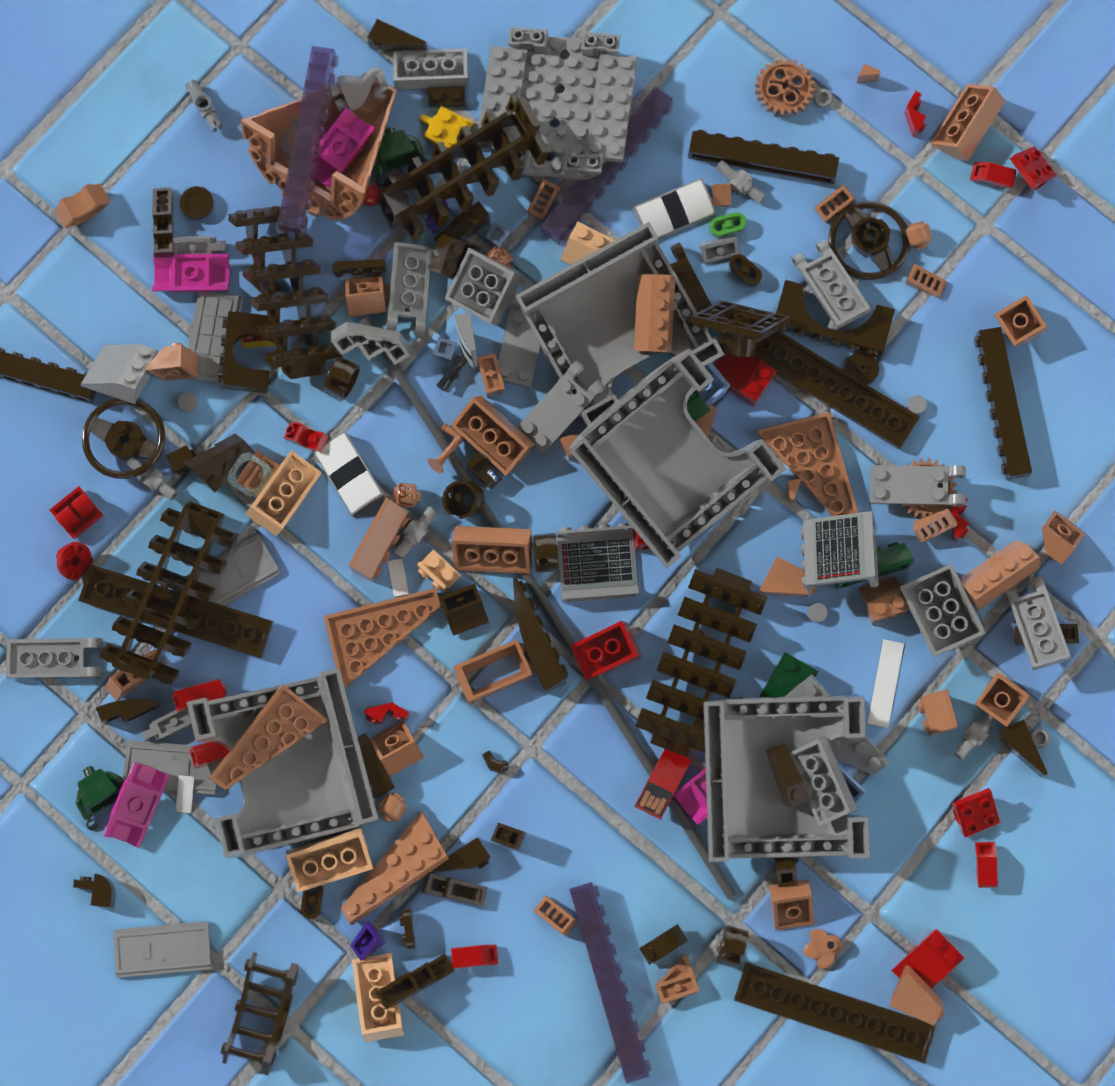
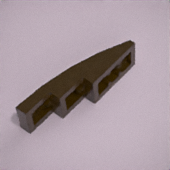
M172 187L154 188L152 211L155 258L174 257Z
M444 953L430 963L427 962L414 971L407 972L375 993L385 1010L449 976L455 972V969L452 968L451 962Z

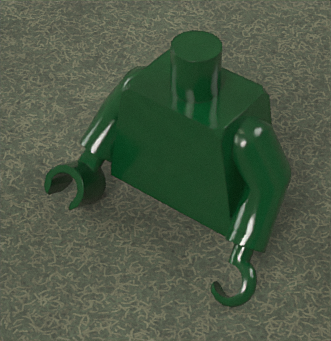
M393 127L385 129V135L382 137L374 165L375 173H378L376 177L378 186H383V184L378 182V179L383 177L382 172L408 165L411 159L419 157L421 163L429 161V159L424 157L425 152L418 139L411 135H406L404 130L396 131Z
M88 766L83 770L85 778L78 782L79 790L76 796V806L83 819L87 820L86 827L93 831L97 829L98 825L93 828L89 826V823L93 821L91 817L116 802L125 780L120 775L111 771L105 772L102 769L95 771L93 766Z

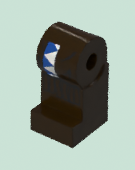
M480 452L467 462V467L490 490L502 481L500 475L484 459Z

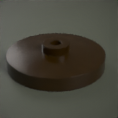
M193 186L185 190L181 195L180 207L188 218L199 220L207 217L212 212L214 200L206 188Z
M858 352L848 358L845 364V371L869 385L877 378L879 365L877 360L867 355L866 352Z

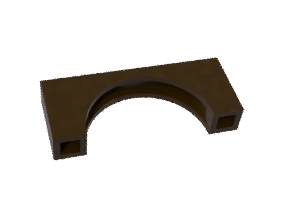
M785 280L776 313L791 316L789 325L779 330L780 332H793L798 337L808 336L817 342H830L832 346L848 347L853 352L863 351L872 357L882 356L895 309L876 305L871 317L861 326L846 331L831 330L818 324L808 314L802 295L804 284Z

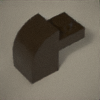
M94 874V881H92V877L80 876V880H74L73 888L92 890V906L114 908L115 887L106 876Z
M677 924L639 949L648 964L651 965L686 943L688 939Z

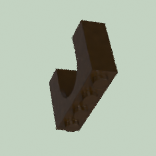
M228 311L227 317H223L222 328H226L225 335L221 336V346L224 347V354L220 353L219 365H223V369L218 374V383H221V389L267 393L269 371L249 369L241 366L234 358L233 346L238 340L245 337L263 338L258 333V326L269 322L268 315Z

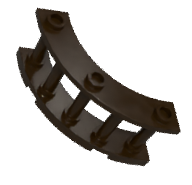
M253 952L251 959H247L244 971H247L241 1000L236 1002L234 1011L237 1014L227 1043L224 1042L220 1054H223L222 1063L224 1064L227 1063L229 1055L259 1062V1065H262L261 1074L269 1076L276 1056L275 1050L278 1041H281L293 998L291 994L293 986L296 985L299 964L291 963L289 970H278L257 964V953ZM254 971L282 979L285 982L284 989L279 990L252 982ZM252 990L277 997L278 1000H281L279 1011L276 1010L274 1012L246 1004L249 991ZM247 1012L272 1019L275 1022L273 1032L266 1034L241 1027L240 1023L243 1013ZM239 1034L266 1042L268 1045L266 1053L258 1054L233 1047L236 1035Z

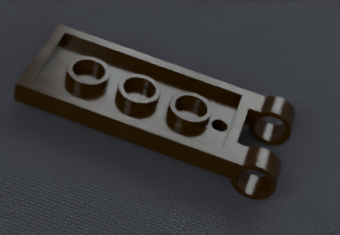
M677 243L670 246L672 254L677 261L670 265L676 271L675 274L697 313L708 308L712 304L688 261L682 245Z

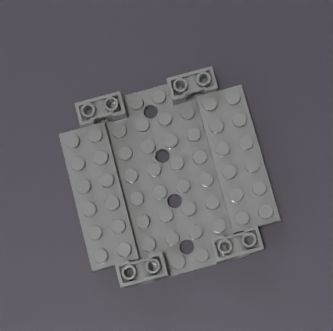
M511 27L508 45L511 47L491 46L478 129L482 127L481 122L486 111L493 110L495 116L498 117L507 112L506 105L511 95H518L519 98L525 97L534 115L540 122L541 126L538 131L550 151L548 155L555 156L553 161L547 162L545 160L544 164L537 165L530 151L517 153L524 165L521 175L586 180L601 174L602 164H606V161H624L638 59L636 56L616 55L619 52L620 35L584 32L583 39L549 37L548 31L544 29ZM563 53L570 54V57L566 60L560 58ZM558 87L565 88L563 93H556L555 90ZM552 121H559L560 124L558 127L554 128L550 126V123ZM516 126L503 128L510 142L521 137ZM491 142L478 143L482 151L491 152V155L496 152ZM498 167L499 169L507 172L505 167Z

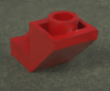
M916 90L904 112L911 135L916 138L918 132L922 134L927 125L924 122L926 115L918 112L922 101H920L922 93Z
M974 162L970 180L972 182H989L996 188H1013L1017 170L991 162Z
M291 421L286 429L284 439L310 451L321 453L329 435L324 432L314 431L302 423Z
M966 504L965 506H953L950 510L958 523L957 526L951 528L952 540L955 542L959 537L963 539L969 531L966 528L969 522L958 515H961L967 508Z
M393 702L371 707L364 711V714L367 715L366 720L375 725L377 722L382 724L389 711L392 712L390 716L398 721H401V719L406 721L410 715L408 711Z
M975 842L978 888L998 887L995 842Z
M497 944L452 948V968L498 965Z

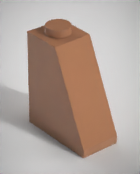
M776 557L758 593L771 596L808 598L807 588H803L802 577H805V572L799 567ZM813 586V589H812V594H813V595H814V593H815V591H816V589H817L818 586Z
M906 965L891 996L890 1007L934 1026L937 1019L941 1020L945 1009L942 1008L943 1001L910 966Z

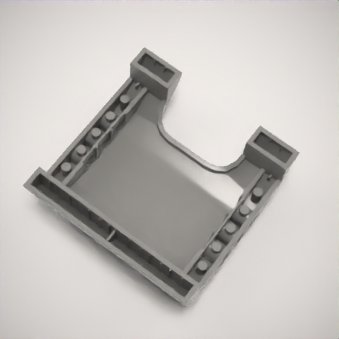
M650 222L515 296L534 336L558 379L560 380L568 368L578 360L585 368L575 380L586 391L597 380L605 386L604 390L593 402L581 412L580 416L587 426L618 400L615 394L612 393V383L615 378L644 360L659 353H669L676 356L690 349L702 365L706 366L725 355L717 340L711 338L707 329L698 328L696 324L691 323V316L696 314L697 311L658 244L659 238ZM637 274L675 276L672 352L634 351ZM573 389V393L576 394L577 390Z
M690 349L671 358L636 384L598 416L575 439L568 449L666 568L682 557L679 552L762 482L766 479L772 482L786 470L763 439L750 443L734 452H723L711 443L690 417L687 411L689 396L695 390L700 392L714 380Z
M340 668L321 672L315 678L283 684L329 721L239 781L243 796L241 811L237 815L234 813L215 818L224 858L241 857L271 851L345 832L378 820ZM281 685L211 701L203 698L187 702L195 740L197 742H217L224 745L230 751Z
M766 697L704 702L709 862H727L729 858L848 855L849 858H870L868 817L846 815L819 827L808 801L795 807L785 806L766 753V749L785 743L790 753L819 738L827 737L828 742L837 737L843 736L845 738L866 737L864 697Z

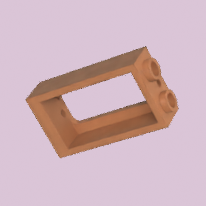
M516 639L453 666L468 704L533 677L532 672L535 670L531 661H526L524 654L527 651L523 642L519 644ZM510 655L516 657L521 668L518 673L476 691L471 690L466 679L468 673Z

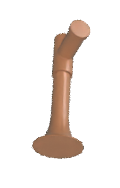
M446 423L442 426L441 431L448 433L454 439L438 458L428 459L429 466L438 473L444 472L443 464L445 460L465 439Z

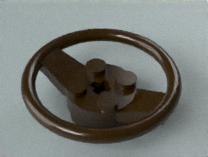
M862 201L846 207L835 217L829 229L828 244L846 272L858 279L877 280L891 275L904 263L910 248L906 235L908 227L903 218L894 209L879 202ZM860 209L880 210L892 217L898 224L902 233L903 245L901 253L895 262L888 245L890 240L888 225L882 219L870 218L871 216L866 215ZM844 218L853 230L851 242L854 249L865 258L871 257L880 270L879 272L866 273L855 270L840 257L836 248L835 237L837 229ZM871 223L870 227L867 228L866 224ZM868 232L875 234L873 239L867 238Z
M118 398L108 400L95 408L84 424L82 431L83 452L91 466L105 476L115 479L137 477L151 469L162 455L166 439L164 424L156 410L144 401L137 399L136 403L133 404ZM117 405L139 407L147 412L155 422L158 442L155 444L145 438L140 427L133 422L117 421L114 424L97 417L105 410ZM90 432L104 441L112 455L119 460L129 461L133 456L149 460L139 468L130 471L108 469L97 461L91 451L89 443ZM128 437V439L130 440V442H129V443L126 442V443L123 445L122 440H123L124 438Z

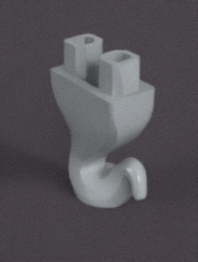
M378 67L371 68L360 76L342 75L336 77L337 81L329 85L333 97L342 93L344 97L335 100L339 111H343L346 107L350 111L360 108L366 101L374 81H378L373 91V95L377 99L386 98L384 92L389 88L382 69Z

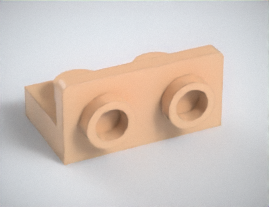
M432 550L422 562L419 561L417 564L418 572L425 579L429 577L433 581L432 585L439 592L443 590L446 593L461 577V574L435 550Z

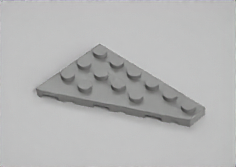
M810 675L784 697L831 695L813 675ZM843 736L829 742L836 760L869 774L875 775L889 764L887 758L867 736L864 738H845Z

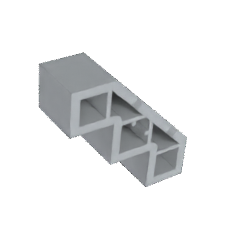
M346 322L331 331V342L341 355L358 346L368 360L385 351L394 365L411 356L410 345L400 331Z

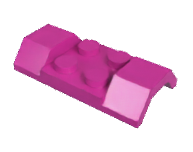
M346 107L301 167L319 182L331 188L332 175L336 171L344 174L365 146V142L374 132L375 127L361 120Z
M153 254V292L228 291L229 254H174V257L155 258Z
M134 762L127 780L122 785L103 836L115 838L140 848L170 775L156 768Z
M706 768L674 794L677 802L697 825L708 817Z

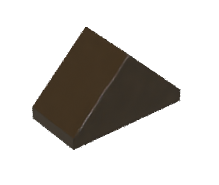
M498 822L491 841L519 852L526 832Z

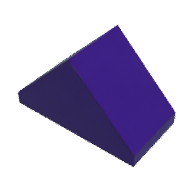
M366 922L350 946L360 961H362L386 942L377 929L370 922Z

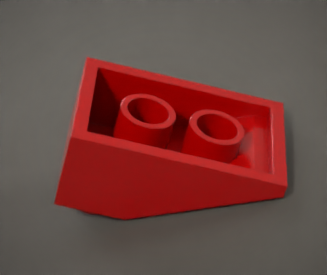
M730 353L718 358L714 364L731 385L728 390L753 407L777 372L753 356L737 357L732 356Z
M622 620L570 645L586 681L625 666L642 657L628 623Z
M933 929L891 971L900 979L905 966L908 965L932 989L964 957L938 929Z

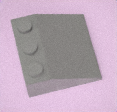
M468 248L444 299L489 324L500 325L524 274L476 250Z
M141 344L104 345L82 381L81 386L135 404L152 373L146 370V367L157 355L158 350Z

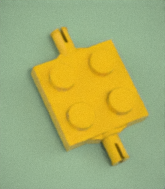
M442 106L433 118L422 114L419 120L429 125L424 139L435 145L437 142H444L447 149L457 143L456 138L461 127L468 126L471 131L474 126L473 121Z

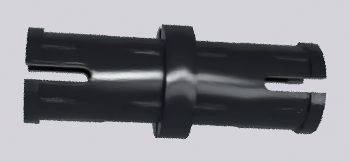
M457 354L450 367L445 369V374L436 386L447 392L454 379L459 377V372L467 363V360Z

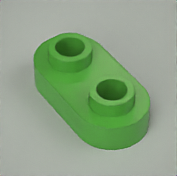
M734 212L714 218L710 223V233L715 237H724L741 232L746 226V217L742 213ZM738 221L740 225L735 226L733 222ZM720 226L722 230L717 231L715 227Z

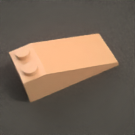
M291 450L245 515L277 536L322 472Z
M386 953L370 956L362 961L360 959H353L361 1032L365 1043L404 1036L400 1003L385 1010L375 993L396 980L392 954Z

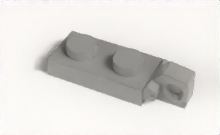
M211 236L173 238L174 254H217V251H225L227 248L225 240L216 241V237Z
M177 710L152 721L149 725L150 729L141 733L144 740L149 741L153 738L156 741L162 740L191 726L189 711L177 713Z

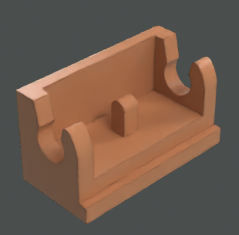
M492 353L477 357L487 398L493 397L495 393L502 394L505 387L496 354Z

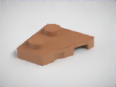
M684 955L655 984L662 1005L699 992L687 955Z

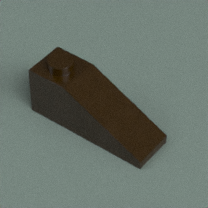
M379 19L375 21L367 36L369 46L376 51L427 50L426 41Z
M478 201L470 207L469 211L462 212L441 233L466 240L490 223V215ZM439 234L434 238V240H435L436 242H437V239H438Z
M1024 720L999 730V739L1002 745H1006L1010 752L1040 777L1048 774Z
M785 743L766 749L784 805L795 807L810 801L804 782Z
M477 837L450 854L448 860L430 871V873L475 869L476 867L481 869L489 864L488 860L491 857Z

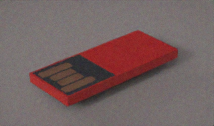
M664 749L634 807L661 820L692 760Z

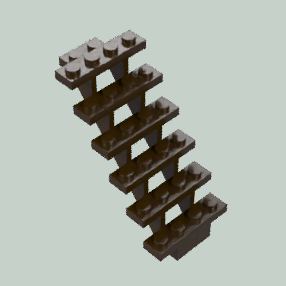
M511 95L506 105L507 112L498 117L495 116L493 110L486 111L481 122L482 127L471 133L468 126L461 127L456 138L457 143L448 149L444 142H437L432 152L433 158L422 164L419 157L412 158L407 169L408 174L399 180L394 173L387 174L383 184L384 189L381 191L377 203L391 230L406 229L413 243L420 242L424 233V226L420 223L417 215L430 213L436 226L439 228L445 226L449 217V211L444 206L442 200L455 198L462 212L470 210L474 196L466 184L480 182L486 195L493 196L499 181L492 168L505 167L510 178L514 181L519 180L524 169L523 162L519 159L517 153L530 151L537 165L544 164L550 151L538 131L541 126L540 122L534 115L525 97L519 98L518 95ZM516 126L521 137L510 142L503 128ZM491 142L496 152L485 158L478 143ZM466 157L471 168L460 174L458 166L454 163L453 159ZM442 173L446 184L435 189L433 181L428 175ZM417 188L422 199L411 205L407 194L403 190Z
M289 204L288 207L272 206L263 209L238 210L235 213L229 214L228 221L235 227L246 226L247 238L243 239V241H237L236 249L243 255L252 254L254 266L250 267V269L243 270V277L250 283L259 282L262 294H259L258 297H251V305L257 311L266 310L269 322L265 323V325L258 326V333L266 340L274 339L277 349L272 353L265 354V361L273 368L281 367L282 372L290 379L325 374L326 360L343 357V355L340 354L331 342L318 346V332L334 330L336 322L327 315H318L315 318H310L311 304L328 302V294L319 287L303 290V276L320 274L321 267L311 259H305L302 262L296 263V248L313 246V239L305 232H296L293 235H288V221L306 219V211L296 204ZM276 222L277 237L262 236L258 239V224ZM282 250L285 264H269L265 267V252ZM290 279L293 292H276L273 294V280ZM297 306L300 320H283V322H280V308ZM304 334L307 348H291L287 351L288 336Z
M191 501L183 507L181 512L167 508L162 513L160 521L170 527H174L171 536L168 539L156 534L150 540L148 548L158 554H162L157 566L144 561L138 567L136 575L146 581H150L145 593L133 588L127 593L124 603L129 604L133 608H138L133 620L123 616L118 617L113 623L112 630L126 636L122 647L120 648L108 643L101 650L99 658L112 663V666L118 668V670L134 674L138 678L148 680L151 677L163 684L172 685L179 676L180 670L162 664L165 651L171 652L175 656L184 657L192 644L174 636L177 623L182 624L188 629L196 630L204 615L186 609L189 595L199 601L208 602L216 589L198 582L201 568L211 574L218 575L226 568V560L210 555L213 541L223 547L231 548L238 540L239 534L221 528L225 514ZM182 529L186 533L196 534L205 540L201 551L179 543ZM170 556L174 560L184 561L193 566L189 578L167 570ZM158 584L165 588L174 589L181 594L177 605L155 597ZM146 611L151 615H158L169 621L165 632L143 624ZM134 639L141 643L150 644L157 649L153 660L130 652Z
M716 568L713 576L696 569L694 570L688 588L705 594V599L701 603L684 596L678 612V616L694 621V628L691 631L674 624L667 641L671 645L684 649L683 657L679 658L663 652L656 670L675 677L672 686L652 680L646 699L664 705L661 714L642 708L635 727L653 733L650 741L651 744L687 757L690 748L705 753V731L697 729L700 720L704 721V702L708 701L711 692L730 698L737 679L718 673L721 664L740 670L747 651L729 645L731 637L733 636L750 643L757 627L756 623L740 618V613L742 609L761 615L768 597L749 590L752 584L751 580ZM710 597L737 606L735 615L709 606ZM700 624L727 634L725 642L723 643L697 633ZM689 652L716 661L714 671L687 661ZM679 679L706 689L704 698L676 689ZM668 708L696 717L693 727L665 717Z

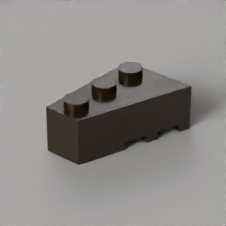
M233 434L214 444L215 446L207 451L199 452V455L192 459L183 461L213 492H216L255 453L245 440L237 434Z

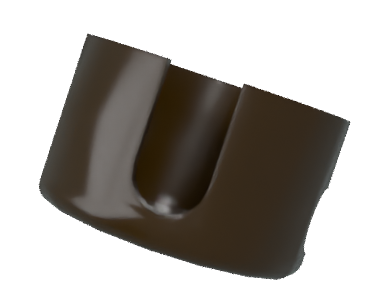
M338 357L326 375L323 384L324 391L345 400L357 381L360 366L345 358Z
M472 481L452 482L443 492V508L448 515H456L459 517L458 519L473 518L481 513L484 507V492L479 485ZM466 494L472 496L473 501L470 505L463 503V497Z
M556 533L534 535L533 545L536 572L559 571Z
M729 925L725 926L716 962L740 969L741 956H744L749 931Z

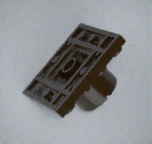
M722 300L691 316V323L696 324L698 328L715 329V332L720 333L719 346L723 353H730L732 356L737 357L755 355L757 342L790 324L791 316Z

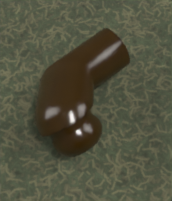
M491 751L482 754L490 771L504 773L509 769L508 762L505 760H495Z

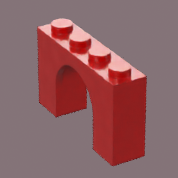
M217 679L176 690L172 696L177 713L188 711L187 702L203 698H207V701L225 698L227 691L225 685L221 684V680ZM207 742L192 746L189 752L196 769L221 762L229 753V750L220 743Z

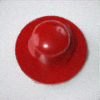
M81 542L69 543L60 548L56 554L58 572L61 576L73 581L83 576L89 569L90 564L94 562L90 549Z

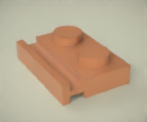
M256 450L235 482L255 496H258L280 465L262 454L259 450Z

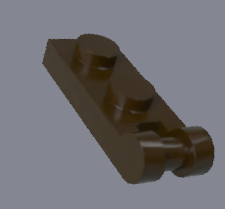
M385 259L337 261L333 263L332 268L334 275L338 278L343 277L345 274H352L354 276H360L363 273L380 275L382 272H386Z

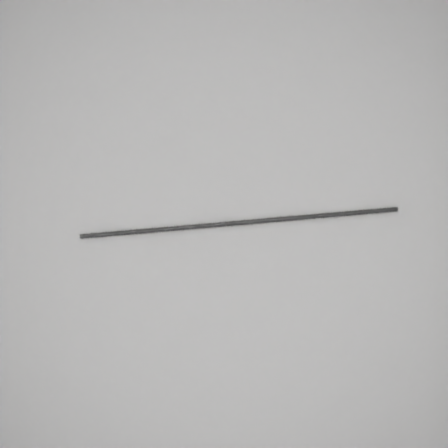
M368 316L360 320L362 325L374 327ZM381 352L380 354L439 447L444 451L449 446L448 441L398 363L394 365L386 352ZM453 451L447 458L461 481H472ZM485 501L481 513L491 528H502ZM520 573L576 660L570 646L576 642L532 573ZM595 677L588 680L650 777L655 766L599 678ZM673 796L668 805L726 898L728 900L731 899L736 893L716 862H709L708 849Z

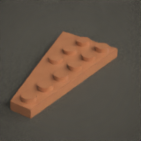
M282 684L209 779L223 790H227L252 771L258 769L264 763L329 720Z
M422 811L341 907L351 925L449 859Z

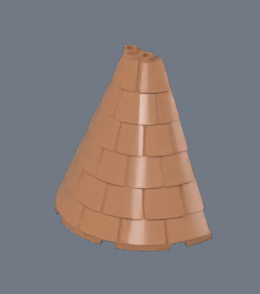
M374 81L364 104L352 111L361 120L375 127V130L344 174L336 171L332 175L331 188L319 182L301 166L343 112L339 111L335 102L336 99L344 97L343 93L333 97L328 87L325 90L306 95L303 99L262 111V114L243 118L241 120L243 139H248L250 144L248 152L258 170L270 185L276 184L283 191L281 195L292 204L299 205L306 213L316 217L322 214L326 215L328 220L345 219L353 215L364 201L367 185L370 181L397 90L389 86L384 92L386 98L377 99L374 97L373 91L378 81Z

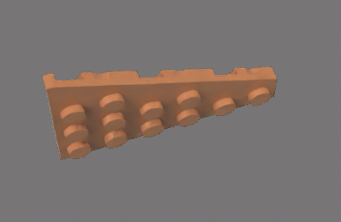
M829 412L757 431L758 436L763 439L797 479H801V483L831 516L858 513Z
M436 588L324 616L336 669L340 668L344 688H347L441 608Z

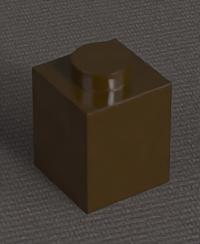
M187 445L166 455L177 476L190 470L183 461L197 456L194 449H189Z
M775 857L778 887L798 885L795 858Z

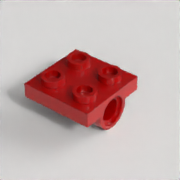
M1035 146L1014 154L1010 158L1013 165L1033 191L1057 176L1051 165L1046 162L1042 153Z
M80 486L49 510L74 540L104 516Z
M989 788L953 802L954 808H952V811L965 838L1000 823L992 791Z

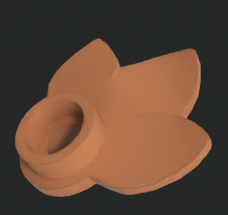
M822 929L810 931L809 935L812 941L805 946L803 954L809 958L817 959L818 968L825 969L832 965L835 960V954L841 950V940L835 935H828ZM828 942H834L835 947L833 949L829 948Z

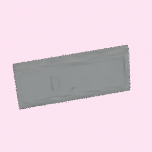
M198 292L188 349L199 355L198 378L188 379L218 383V374L223 369V365H219L220 353L224 354V347L221 346V336L225 335L226 328H222L223 317H227L228 311L241 312L243 297L214 292Z
M257 534L218 557L227 561L226 568L220 575L211 574L201 568L198 582L216 588L214 595L209 600L210 602L226 606L278 576L281 572L261 537Z
M128 740L123 779L127 780L133 763L137 762L170 775L164 788L165 791H177L179 775L194 777L193 793L216 795L217 784L209 779V777L220 762L195 769L189 752L192 745Z
M209 921L114 930L116 978L212 969Z

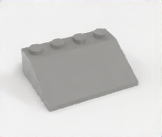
M952 564L899 587L933 657L963 646L986 634Z

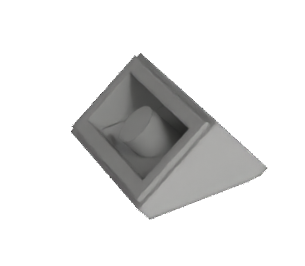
M735 235L699 243L704 264L728 259L735 254H740L738 240Z

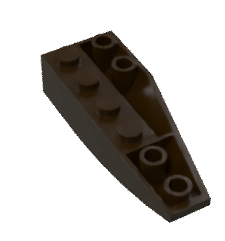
M517 577L513 578L514 601L522 641L529 660L545 693L566 684L568 672L564 664L560 665L558 661L560 660V655L556 647H551V639L548 633H544L541 627L543 625L539 615L536 616L533 611L535 606L531 598L527 599L524 593L527 591L522 580L518 581Z

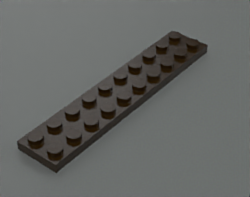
M780 331L757 342L756 354L753 357L777 371L776 375L900 450L920 418Z
M90 564L78 601L134 618L138 608H133L129 604L124 603L125 596L132 588L145 593L149 582ZM158 585L155 597L177 605L181 594L178 591ZM189 595L186 609L204 615L202 623L196 630L188 629L182 624L177 623L176 632L262 658L274 621L210 601H199ZM146 611L144 622L167 628L168 620L158 615H151Z
M745 962L734 997L736 1002L924 1064L926 1063L936 1025L933 1026L920 1019Z

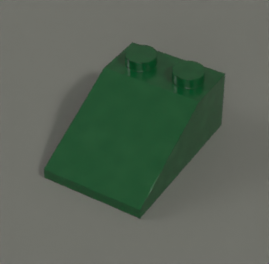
M785 652L758 698L784 697L810 675L816 677L819 671Z

